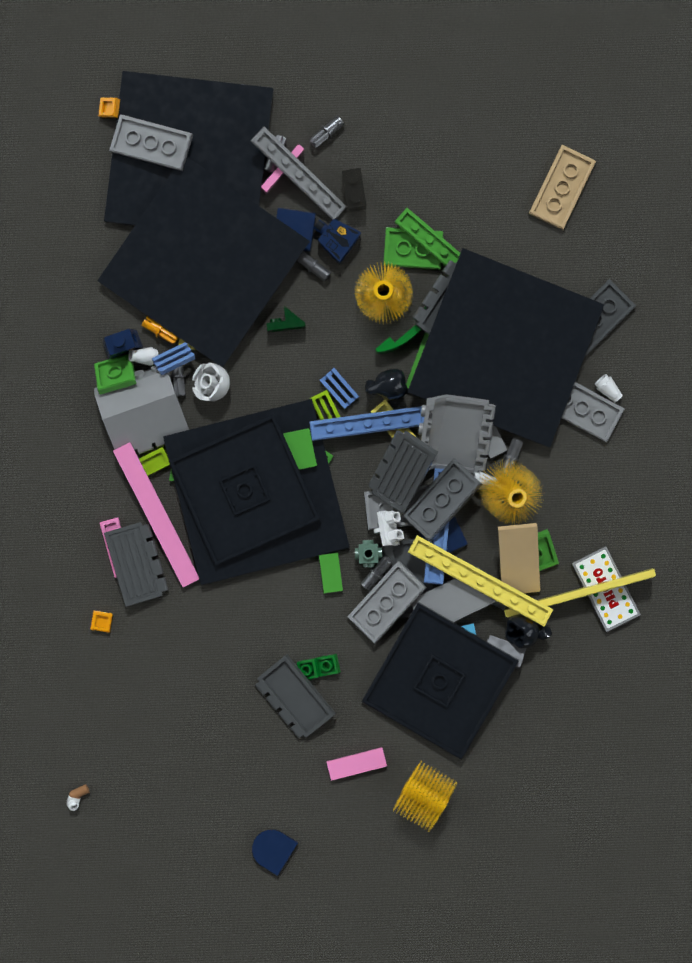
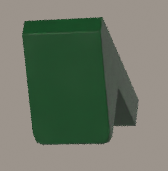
M285 306V321H282L281 318L271 319L270 323H266L268 333L306 328L305 322Z

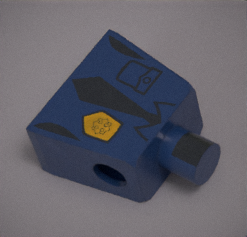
M319 219L313 228L321 234L318 243L338 264H341L361 236L360 231L336 219H333L329 225Z
M127 329L103 338V345L108 359L128 354L130 350L143 349L139 334L134 329Z

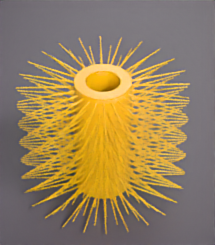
M385 261L384 280L381 264L382 280L380 281L378 274L376 277L370 265L372 273L368 269L369 274L367 275L365 272L366 278H364V281H362L364 276L362 273L360 289H358L359 279L355 289V294L357 295L355 297L359 300L360 310L361 308L362 310L364 309L363 313L365 312V314L369 312L366 316L373 319L375 317V321L378 319L379 324L381 314L384 324V307L387 322V305L391 315L393 312L396 319V313L398 316L401 313L404 317L402 311L405 310V306H407L406 310L408 311L410 294L413 293L411 283H407V277L404 279L405 276H400L403 272L389 267V262L386 273ZM364 290H366V292H364V293H365L364 295H365L366 297H364V296H362V295H360L359 293H356V292H363ZM381 291H388V292H389V293H388L387 295H385V296H381V295H380V292H381Z
M506 465L505 472H501L499 468L496 470L498 472L491 473L497 480L489 482L487 486L491 487L482 488L489 490V494L485 492L487 495L483 494L480 496L488 498L490 510H498L496 511L497 515L501 516L502 514L503 517L507 516V519L508 517L512 519L511 513H513L515 524L517 509L520 512L517 513L519 520L520 514L522 516L527 510L530 511L525 505L531 508L529 505H533L534 500L530 498L532 495L528 494H533V496L544 495H537L542 493H533L536 491V489H533L535 483H533V479H528L531 476L527 471L522 472L521 469L519 471L517 466L512 465L513 468L510 467L511 471L509 473L508 466Z
M419 762L418 766H416L417 768H415L416 770L413 771L404 785L393 809L395 810L398 807L400 810L402 808L401 814H403L402 812L407 807L406 813H404L405 816L409 812L410 816L411 814H413L414 818L416 816L417 819L415 821L420 818L419 823L423 820L424 823L431 825L429 828L432 829L433 825H435L434 823H437V818L441 816L451 798V793L454 792L455 788L451 786L453 783L448 780L443 782L445 779L441 778L442 774L437 778V774L433 772L430 774L431 768L428 770L429 772H427L426 768L423 770L424 764L420 768L421 763Z

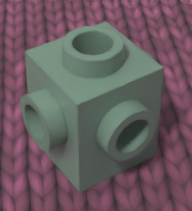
M362 540L359 548H355V560H359V564L363 563V567H375L378 559H382V547L378 548V544H374V540ZM366 550L372 551L371 557L365 556Z

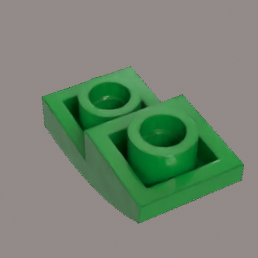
M337 654L297 662L298 668L307 679L341 672Z

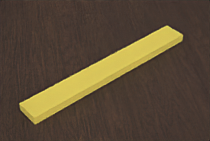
M418 535L407 552L543 627L553 611L552 608Z
M652 568L537 601L546 606H551L653 578L656 574ZM510 608L504 609L507 618L519 615V613Z

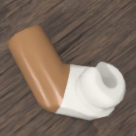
M87 784L70 791L67 799L69 810L76 811L81 797L90 793Z

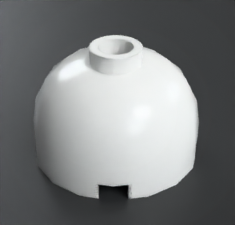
M201 364L193 375L192 381H195V387H192L195 396L200 400L217 401L223 398L229 390L230 377L227 371L218 364Z

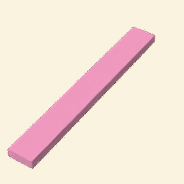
M131 442L113 450L182 587L199 580L198 573Z

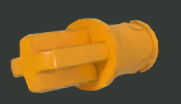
M149 316L146 317V320L144 319L141 325L154 333L155 337L159 336L171 344H175L179 338Z

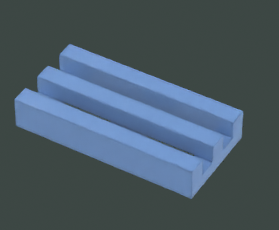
M184 342L152 358V361L162 376L195 360V355L191 352L188 344Z
M335 368L320 379V382L344 409L359 397ZM334 374L353 395L352 398L346 394L331 375ZM327 379L332 382L348 402L344 403L328 385Z

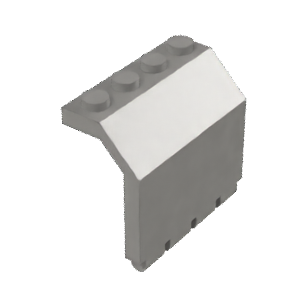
M155 365L145 371H136L137 384L101 395L98 392V388H94L97 405L114 450L131 442L134 450L137 449L138 453L141 454L153 450L152 443H155L157 448L164 446L163 436L189 430L169 372L161 376Z
M447 394L427 398L426 405H422L421 416L424 417V422L419 423L418 434L421 435V441L438 451L429 470L435 468L445 469L453 459H456L470 473H478V470L485 471L487 457L482 455H488L490 439L483 437H491L493 421L490 420L494 419L496 405L489 404V400Z

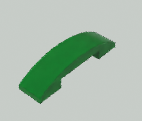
M415 325L396 342L389 337L375 349V352L377 354H384L397 350L412 341L422 330Z

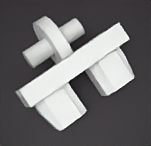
M394 511L377 512L379 528L374 529V534H380L382 546L400 545L399 541L404 539L403 531L397 529L396 524L401 520L400 513Z

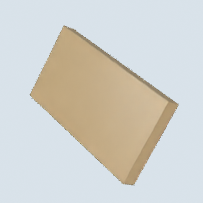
M561 145L529 214L563 230L596 161Z
M537 523L498 527L501 581L522 593L540 592Z

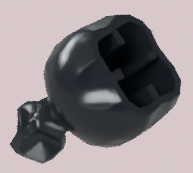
M399 369L382 371L377 375L375 381L367 380L365 384L367 393L372 395L379 394L385 400L402 398L408 391L404 372Z
M523 615L510 617L505 630L507 640L519 648H529L536 643L537 639L545 640L552 635L550 627H543Z

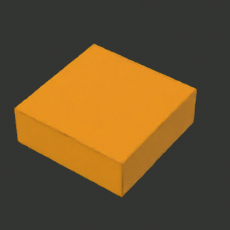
M100 98L98 116L101 118H118L120 99Z
M94 610L90 629L110 633L113 613Z

